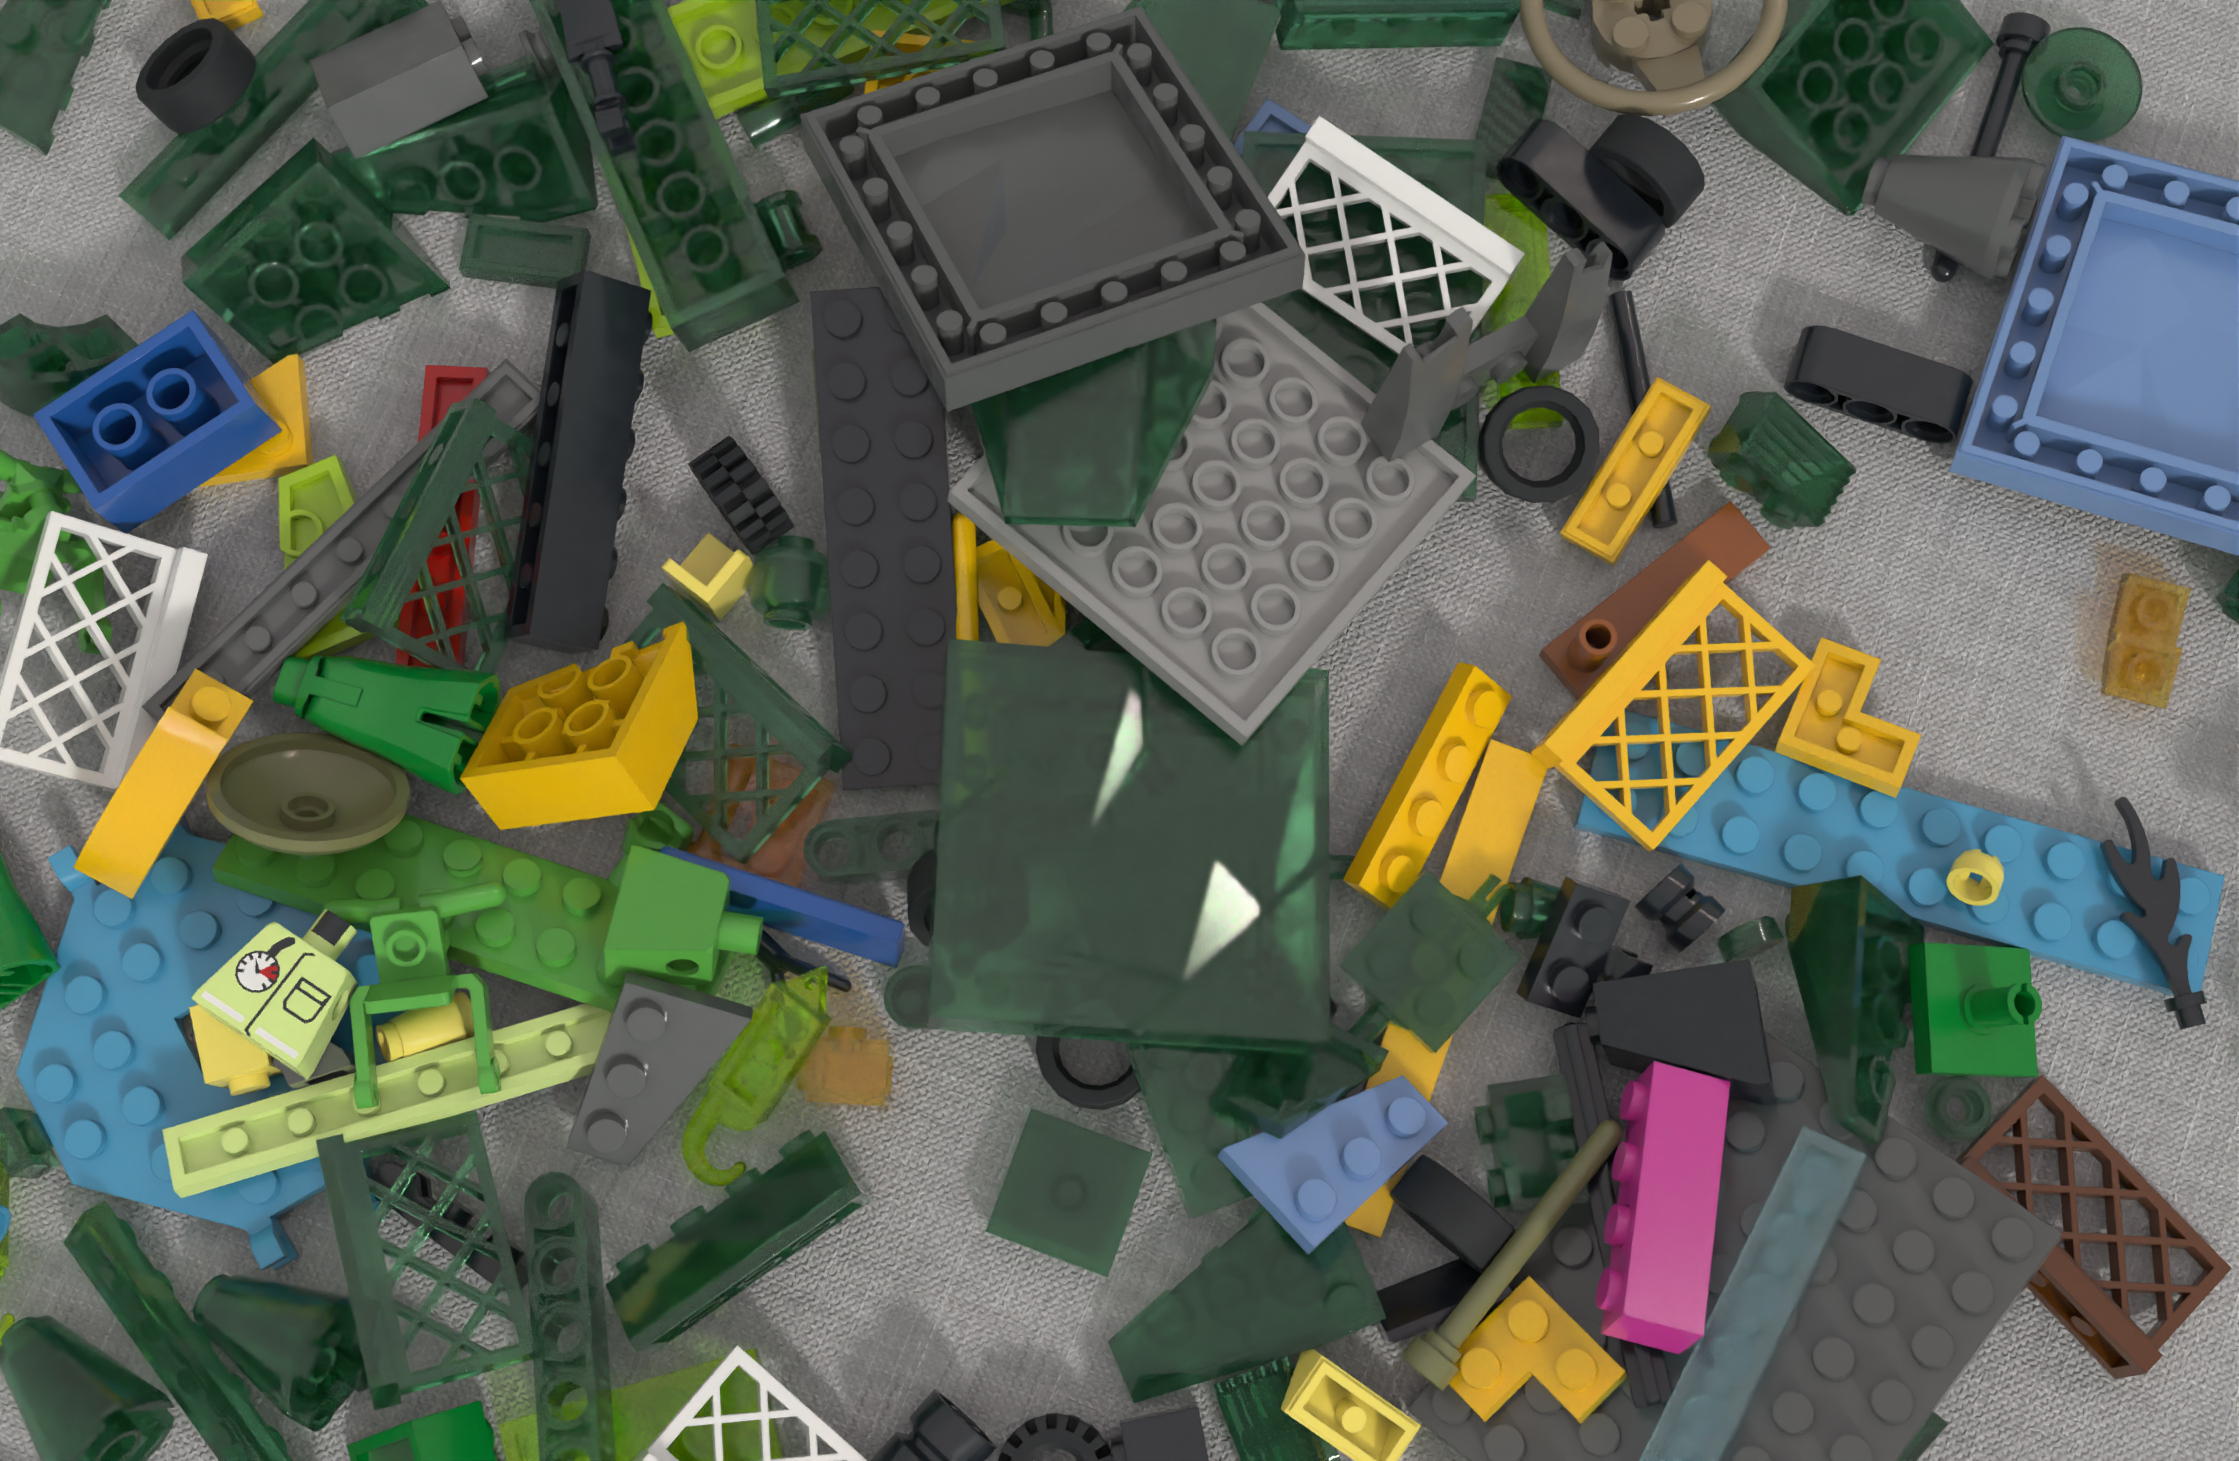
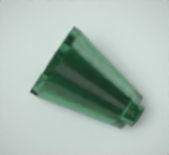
M49 1315L37 1318L33 1316L25 1317L14 1323L3 1334L0 1346V1369L40 1461H147L161 1446L173 1428L175 1418L168 1411V1408L175 1407L164 1392L54 1317Z

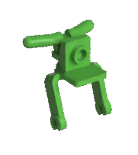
M0 449V479L6 481L8 487L5 492L0 491V589L25 594L47 513L54 511L67 515L71 509L69 499L63 498V494L83 492L68 469L60 470L49 466L40 467L32 465L29 461L13 458ZM60 530L54 553L61 564H71L76 572L98 561L85 539L75 537V534ZM102 567L76 580V589L91 615L106 608L104 574ZM49 569L45 587L48 586L54 576L51 569ZM0 600V616H1L2 605H1V600ZM107 616L97 620L96 623L110 645L112 625ZM85 627L80 629L78 635L80 650L98 655L100 651Z
M488 881L439 893L422 894L419 897V904L404 906L402 897L387 899L336 898L325 903L322 912L324 909H327L350 925H370L380 981L379 984L358 986L349 1001L356 1066L354 1097L357 1109L379 1106V1088L371 1014L449 1005L457 988H467L470 991L480 1093L487 1094L501 1091V1073L494 1051L488 984L477 973L454 975V969L449 970L447 951L451 939L449 930L443 929L441 918L502 904L507 894L506 888L502 883Z

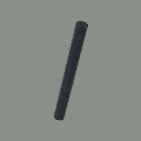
M1625 290L1609 295L1608 299L1632 417L1651 385L1632 291ZM1668 480L1650 509L1653 528H1666L1678 523L1670 480Z

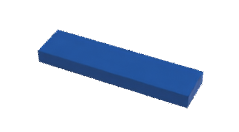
M669 846L667 848L663 847L660 852L723 872L731 878L730 912L764 917V926L897 968L904 951L905 924L902 921Z

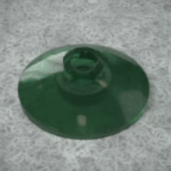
M2086 27L2062 29L2041 40L2025 62L2021 82L2026 105L2039 124L2058 137L2062 138L2063 135L2087 142L2104 140L2122 130L2136 114L2141 102L2143 89L2138 64L2130 51L2111 35ZM2067 87L2076 88L2080 92L2082 99L2080 100L2072 96Z

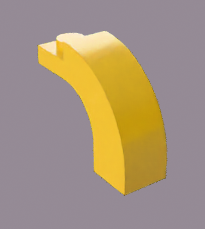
M195 668L123 778L90 834L73 868L133 899L164 850L176 826L209 774L210 769L248 712L253 700Z

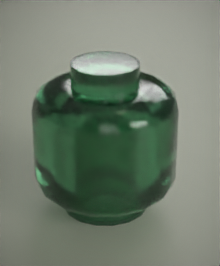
M781 536L778 538V545L766 547L756 554L750 605L755 611L763 615V623L765 625L784 630H808L812 627V621L827 615L830 607L828 556L815 550V541L800 536Z

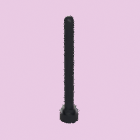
M2014 12L2007 14L2003 18L1996 39V44L2000 48L1998 55L2002 62L1970 156L1996 155L2025 67L2032 64L2035 57L2043 53L2051 31L2049 23L2041 17L2030 13ZM1937 251L1931 268L1932 277L1938 282L1950 281L1955 276L1959 263Z

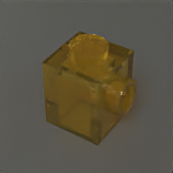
M830 1026L828 1028V1037L811 1036L810 1052H800L797 1066V1089L807 1091L806 1102L813 1106L890 1110L895 1046L886 1040L866 1039L867 1029Z

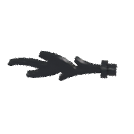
M2120 797L2115 800L2114 805L2120 812L2128 830L2132 849L2131 864L2125 862L2112 840L2102 842L2100 848L2115 882L2131 904L2142 913V917L2127 911L2120 914L2119 918L2145 944L2160 966L2174 995L2173 998L2163 1001L2167 1013L2174 1011L2179 1029L2182 1030L2206 1024L2201 1004L2207 1003L2204 992L2202 990L2192 993L2188 979L2187 959L2192 936L2190 934L2179 936L2175 945H2171L2168 942V935L2174 926L2180 904V879L2176 861L2174 858L2163 860L2160 879L2156 880L2153 877L2149 844L2141 821L2126 797Z

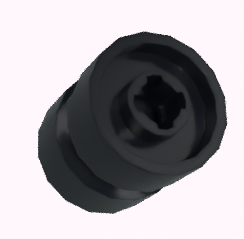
M934 1389L909 1417L912 1431L909 1434L896 1432L870 1461H985L997 1447L962 1410L942 1393Z

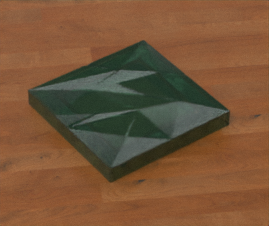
M948 639L943 668L925 1029L1319 1054L1330 1043L1329 670L1309 669L1245 744L1241 746L1132 654Z

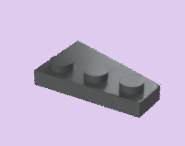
M627 971L572 1125L566 1149L630 1166L752 1020L753 1007Z

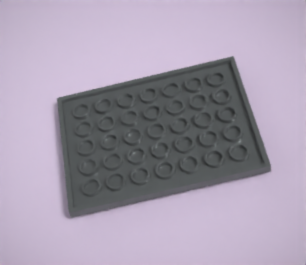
M1765 1032L1776 1104L1759 1105L1733 1097L1728 1099L1704 1336L1680 1354L1664 1351L1674 1395L1672 1402L1655 1409L1636 1408L1632 1401L1628 1378H1626L1580 1424L1532 1375L1486 1422L1477 1415L1449 1384L1443 1391H1440L1429 1382L1407 1411L1468 1461H1898L2061 1241L2062 1233ZM1625 1128V1130L1623 1131V1137H1622V1140L1620 1141V1143H1621L1622 1141H1625L1626 1128ZM1585 1186L1512 1279L1509 1286L1513 1292L1530 1276L1626 1371L1619 1338L1601 1334L1604 1310L1596 1306V1292L1604 1268ZM1504 1300L1499 1301V1302H1497V1303H1494V1304L1491 1306V1308L1487 1311V1313L1484 1315V1317L1480 1320V1322L1476 1325V1327L1473 1329V1331H1474Z

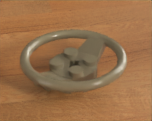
M1519 0L1523 31L1533 54L1544 70L1568 92L1585 102L1613 112L1635 114L1638 116L1663 115L1666 118L1677 113L1706 108L1708 104L1721 99L1746 82L1761 67L1778 41L1786 19L1788 0H1764L1761 18L1749 43L1732 62L1706 79L1700 52L1710 36L1713 13L1712 0H1592V46L1599 59L1608 68L1611 63L1620 71L1634 74V81L1640 82L1646 91L1624 89L1607 84L1590 76L1574 65L1557 46L1549 31L1544 14L1543 0ZM1648 15H1656L1661 19L1650 21Z

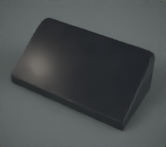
M1459 1258L1371 1293L1368 1296V1302L1383 1340L1394 1344L1442 1325L1482 1273ZM1509 1285L1494 1303L1506 1299L1512 1293Z

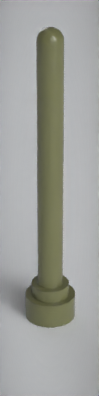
M1605 1120L1598 1125L1438 1331L1434 1332L1430 1329L1423 1339L1416 1335L1400 1357L1440 1391L1446 1388L1459 1371L1455 1366L1462 1356L1457 1351L1622 1140L1623 1130L1616 1121Z

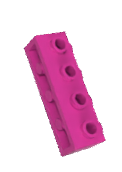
M1654 1061L1636 1081L1630 1080L1627 1083L1620 1103V1118L1627 1120L1625 1141H1622L1617 1148L1612 1166V1178L1614 1181L1620 1182L1617 1204H1614L1608 1213L1604 1229V1241L1606 1244L1612 1245L1609 1268L1604 1269L1596 1292V1306L1604 1310L1601 1334L1676 1354L1682 1353L1704 1336L1730 1081Z

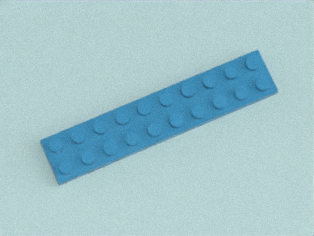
M1625 710L1626 736L1659 734L1657 718ZM1614 721L1600 737L1615 736ZM1670 722L1671 734L1703 733V731ZM1715 741L1716 755L1719 754L1729 741ZM1703 742L1671 743L1674 778H1697L1705 770ZM1660 744L1627 745L1630 780L1662 779ZM1747 744L1654 849L1655 851L1990 945L2025 948L2030 950V956L2174 996L2151 952L2138 936L2120 920V914L2127 911L2139 917H2142V913L2131 904L2115 882L2100 848L2102 842L1902 786L1897 797L1894 798L1772 750ZM1616 745L1594 747L1588 774L1595 781H1618ZM1675 787L1676 801L1689 787ZM1663 788L1630 789L1632 814L1649 830H1652L1665 815ZM1606 790L1620 802L1619 790ZM1582 793L1574 828L1643 847L1590 798ZM2115 846L2125 862L2131 864L2132 850ZM1982 849L1981 853L1988 854L1991 857L1995 855L2003 865L2004 881L1999 895L1994 902L1983 906L1970 905L1960 901L1949 891L1947 887L1948 874L1953 862L1964 851ZM2150 855L2152 875L2156 880H2159L2162 861L2166 859ZM2176 862L2180 879V904L2174 926L2168 935V942L2171 945H2175L2179 936L2184 934L2192 936V942L2188 951L2187 971L2189 985L2193 993L2202 989L2225 876ZM1972 872L1969 875L1970 878L1979 882L1982 878L1981 875Z

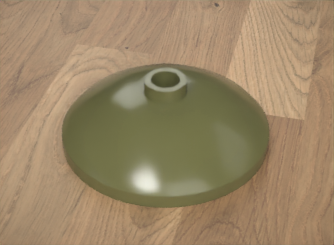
M294 732L256 738L227 751L214 763L209 771L206 796L208 806L217 820L231 832L251 844L268 850L294 855H329L366 846L395 828L406 814L410 788L402 768L381 757L329 734Z

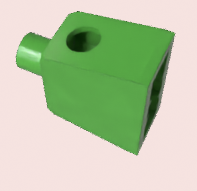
M631 845L604 945L605 982L623 984L626 972L631 971L675 985H706L714 979L720 950L751 955L758 954L764 917L729 911L731 878L725 873L648 848Z

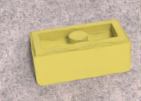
M1308 1344L1298 1358L1281 1406L1282 1411L1354 1461H1398L1421 1427L1411 1417Z

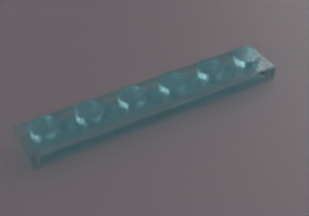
M1805 1126L1802 1127L1704 1327V1336L1697 1341L1639 1461H1723L1867 1163L1866 1154Z

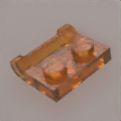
M731 743L724 762L728 764V768L697 843L690 842L686 852L796 887L837 786L831 780L763 756L747 747ZM752 774L768 781L735 859L720 853V850Z

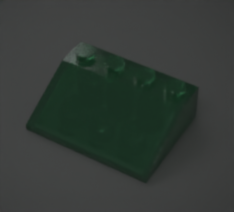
M1788 0L1785 23L1772 52L1742 85L1712 103L1743 139L1842 214L1854 216L1863 205L1864 189L1876 158L1880 156L1892 160L1895 154H1904L1994 43L1960 0ZM1752 36L1730 62H1732L1743 51V49L1751 40Z

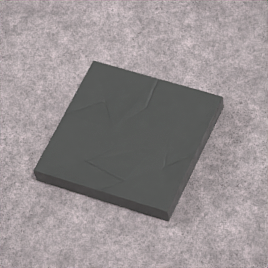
M1142 6L800 114L804 149L947 412L1112 355L1125 348L1152 341L1303 288L1306 256L1304 251Z

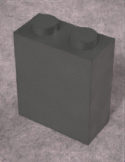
M441 0L310 60L326 108L355 159L488 98L479 76L489 72L478 47L462 15L450 19Z

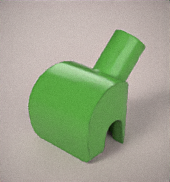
M660 801L655 810L637 813L633 820L629 817L621 843V849L625 854L607 879L613 886H621L631 845L641 846L657 852H661L662 848H667V846L686 851L693 840L694 829Z

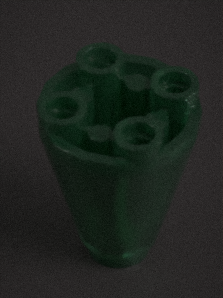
M219 1274L203 1287L196 1299L193 1314L195 1320L201 1323L204 1333L283 1415L313 1432L320 1431L329 1423L334 1412L340 1408L354 1390L362 1392L369 1388L381 1368V1357L374 1353L377 1346L381 1312L378 1308L357 1297L245 1275H233L230 1277L226 1274Z

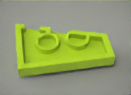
M336 454L278 478L280 550L284 553V570L358 500L345 464ZM385 569L294 656L309 661L318 654L331 656L398 628L401 612Z

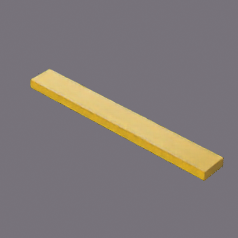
M1493 739L1489 741L1363 1091L1403 1075L1428 1102L1430 1101L1548 769L1533 754ZM1407 1163L1342 1224L1376 1238H1381L1394 1203L1389 1193L1403 1177Z

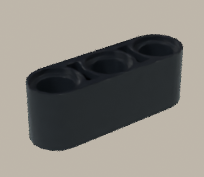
M1538 119L1531 123L1497 163L1496 171L1501 184L1572 249L1578 248L1587 259L1591 251L1600 242H1605L1613 253L1609 278L1612 280L1625 281L1629 279L1665 235V225L1658 213L1555 122L1547 119Z
M1812 325L1806 326L1801 331L1784 389L1788 394L1801 401L1922 441L1946 444L1956 440L1973 380L1968 374L1954 367L1835 328Z

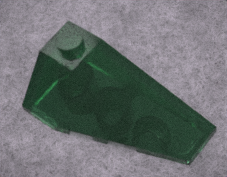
M563 72L521 83L488 94V98L360 158L355 159L348 146L331 152L328 157L353 210L409 215H426L428 211L465 213V218L484 220L487 215L520 217V222L544 223L595 210L598 206L589 126L567 73Z
M1862 875L1795 886L1791 890L1790 913L1787 914L1785 919V933L1788 939L1787 946L1833 1119L1866 1144H1878L1881 1141L1896 1084L1890 1059L1893 1049L1905 1048L1909 1035V1030L1904 1022L1900 1023L1905 1004L1911 1003L1908 945L1924 942V927Z
M1263 1206L1258 1208L1246 1219L1248 1223L1220 1248L1216 1245L1200 1259L1202 1264L1174 1289L1165 1290L1108 1340L1133 1403L1317 1348L1385 1319L1386 1315L1365 1263L1345 1221L1308 1255Z

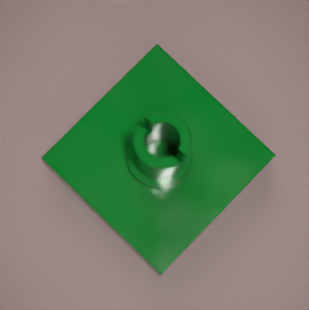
M1928 942L1908 945L1915 1074L2020 1079L2038 1077L2034 1022L2039 1019L2042 1012V1001L2038 991L2032 986L2030 950L2025 948Z

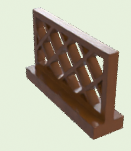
M2043 1075L2034 1078L1955 1160L2033 1214L2032 1194L2061 1196L2063 1231L2059 1232L2062 1233L2060 1242H2064V1249L2059 1244L2055 1247L2027 1285V1288L2114 1379L2146 1374L2163 1356L2158 1351L2232 1269ZM2037 1099L2055 1116L2057 1140L2028 1138L2027 1110ZM2013 1126V1137L2003 1136ZM2072 1134H2073L2079 1141H2072ZM1992 1146L2014 1147L2016 1182L1998 1181L1979 1162ZM2029 1148L2058 1151L2060 1185L2032 1184ZM2073 1151L2090 1152L2102 1164L2104 1188L2076 1186ZM2119 1183H2120L2125 1189H2119ZM2010 1193H2017V1200ZM2076 1197L2104 1198L2107 1234L2079 1233ZM2120 1200H2136L2149 1212L2151 1237L2123 1235ZM2167 1232H2168L2173 1238H2167ZM2080 1243L2108 1244L2111 1281L2093 1280L2083 1270L2081 1266ZM2124 1245L2152 1247L2154 1283L2127 1282ZM2168 1248L2185 1249L2204 1269L2190 1286L2171 1285ZM2105 1291L2112 1292V1299ZM2128 1292L2155 1293L2158 1322L2147 1334L2129 1316ZM2172 1295H2181L2173 1304Z

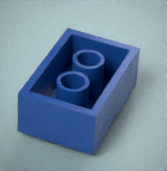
M194 310L188 312L33 414L93 509L126 534L283 431L222 339Z

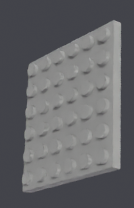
M1260 302L1066 370L949 490L947 501L1243 746L1459 499L1476 475L1432 439L1388 463L1361 425V421L1376 394L1264 303Z

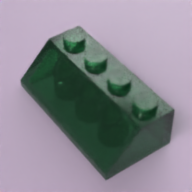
M809 1129L796 1136L779 1149L778 1153L783 1159L781 1162L763 1174L760 1173L757 1167L745 1172L724 1188L729 1196L728 1199L709 1212L706 1211L703 1205L694 1208L670 1226L675 1235L654 1251L649 1243H646L626 1255L615 1265L620 1274L605 1285L628 1340L636 1352L662 1349L874 1199V1196L832 1134L823 1131L815 1137Z

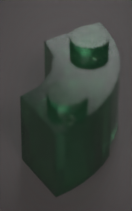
M19 313L0 325V402L24 415L34 417V413L138 346V344L107 314L84 324L57 327L36 323Z

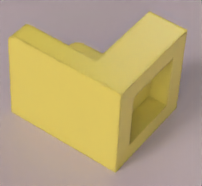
M709 532L681 565L668 558L661 567L673 586L718 621L724 618L759 576L748 555L740 549L736 552L732 551Z

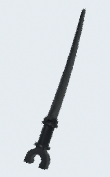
M558 0L564 27L569 63L580 61L581 68L589 74L595 97L591 107L595 112L600 135L604 140L608 139L609 148L613 156L637 150L633 130L625 112L627 100L618 91L612 68L616 62L612 51L623 47L624 44L611 1Z

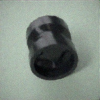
M1682 863L1635 905L1637 910L1647 920H1659L1662 923V927L1666 930V940L1678 953L1687 948L1726 911L1713 896L1703 895L1700 891L1697 892L1693 888L1695 886V877Z

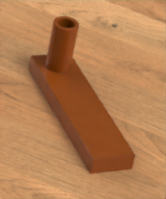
M1730 501L1544 647L1539 656L1573 697L1578 700L1695 569L1707 560H1710L1728 576L1723 581L1727 585L1764 556L1771 547Z

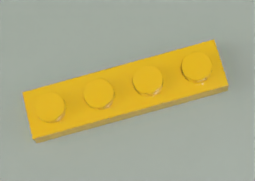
M1461 662L1457 663L1343 878L1344 882L1384 910L1397 914L1400 912L1512 698V695L1477 666Z

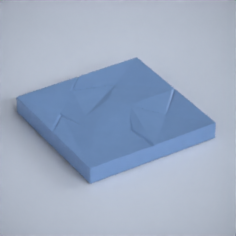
M2062 135L1949 472L2127 524L2138 525L2141 528L2239 556V181Z

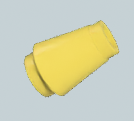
M463 991L454 993L452 1002L449 1005L407 1010L388 1020V1022L376 1026L378 1046L387 1062L474 1037L471 1001Z

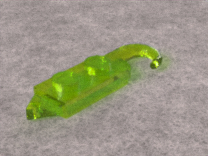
M827 966L813 969L788 982L783 979L771 983L752 1013V1020L739 1034L708 1083L709 1090L687 1123L682 1137V1155L688 1169L698 1180L710 1186H727L736 1182L746 1171L747 1167L743 1161L736 1162L729 1169H716L706 1158L705 1144L718 1122L734 1130L747 1131L757 1128L769 1119L832 1019L825 1013ZM812 978L815 980V987L811 983Z

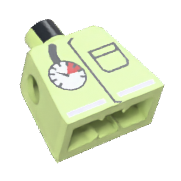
M324 909L302 939L280 924L272 922L207 980L191 999L206 1013L308 1080L317 1067L350 1004L351 997L358 987V982L351 972L336 962L337 958L357 934V930L327 909Z

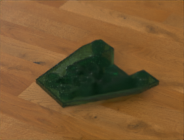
M1209 320L971 403V409L1004 523L1136 527L1213 379L1216 322Z

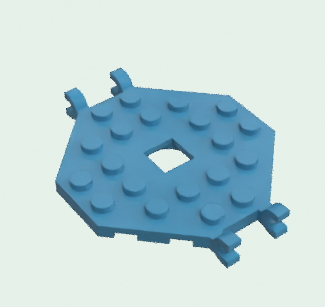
M185 814L182 816L164 850L133 899L74 869L73 867L80 854L74 846L69 845L48 857L56 875L74 897L55 955L61 968L47 979L16 1074L72 1184L247 1230L250 1235L249 1243L261 1270H266L271 1266L273 1270H279L300 1257L278 1217L337 1182L342 1181L344 1196L354 1215L364 1213L365 1216L369 1217L388 1206L382 1201V1197H376V1193L371 1191L372 1185L369 1184L372 1179L370 1175L374 1173L369 1163L377 1139L184 1198L178 1196L173 1189L163 1129L297 1090L288 1086L283 1073L269 1077L270 1087L244 1095L232 1096L230 1095L229 1088L225 1089L205 1084L201 1062L182 1028L185 1016L190 1013L189 1007L198 1005L191 997L268 924L276 922L302 939L319 916L215 882L212 867L226 844L194 836ZM355 928L357 934L340 954L336 962L351 972L358 982V986L379 984L372 933ZM349 1004L330 1042L354 1053ZM407 1010L371 1014L376 1066L388 1063L378 1046L376 1026L388 1022V1020Z

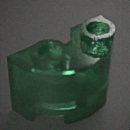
M1565 1074L1488 1085L1486 1094L1487 1105L1474 1107L1475 1125L1480 1145L1491 1144L1495 1169L1486 1171V1179L1491 1205L1494 1209L1507 1207L1509 1213L1532 1211L1578 1152L1573 1131L1574 1117ZM1588 1185L1584 1187L1572 1204L1591 1202Z

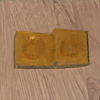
M2132 573L2122 574L2107 638L2101 694L2160 709L2167 708L2182 653V648L2175 646L2191 588Z

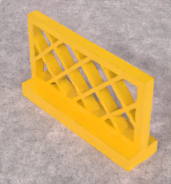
M1707 560L1695 569L1531 751L1548 769L1555 767L1648 852L1653 851L1816 666L1724 584L1723 581L1728 576L1710 560ZM1718 603L1738 620L1739 643L1708 644L1706 617ZM1695 630L1696 644L1682 645ZM1751 632L1762 642H1752ZM1773 651L1793 669L1779 686H1755L1753 652ZM1740 653L1743 687L1711 688L1709 654ZM1697 654L1699 688L1667 690L1665 663L1672 655ZM1654 676L1655 690L1641 691ZM1770 695L1757 709L1756 696ZM1744 696L1746 723L1736 732H1715L1712 697ZM1700 698L1703 733L1671 734L1668 699ZM1632 700H1656L1659 734L1626 736L1624 709ZM1614 721L1615 736L1600 737ZM1715 741H1729L1719 754L1716 755ZM1703 742L1705 770L1697 778H1674L1671 743ZM1660 744L1662 779L1630 780L1627 745ZM1616 745L1618 781H1595L1576 764L1591 746ZM1675 787H1689L1676 801ZM1663 788L1665 815L1652 830H1649L1632 814L1630 789ZM1606 790H1619L1620 802Z

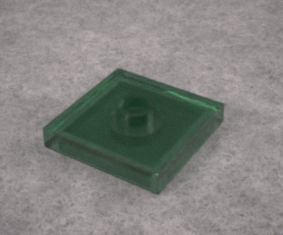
M1031 1108L985 1232L1108 1277L1152 1153Z

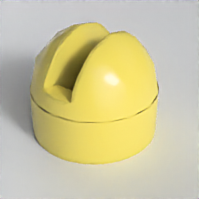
M1982 849L1964 851L1953 862L1947 877L1949 891L1960 901L1976 906L1988 905L1994 902L1999 895L2004 881V867L1995 855L1991 857L1988 854L1981 853ZM1970 873L1981 875L1980 882L1970 878Z

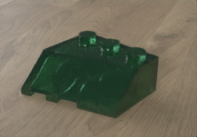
M314 137L181 256L182 284L273 364H276L288 355H300L342 337L344 330L378 316L379 319H383L401 311V305L426 294H430L433 297L451 289L449 282L404 224Z

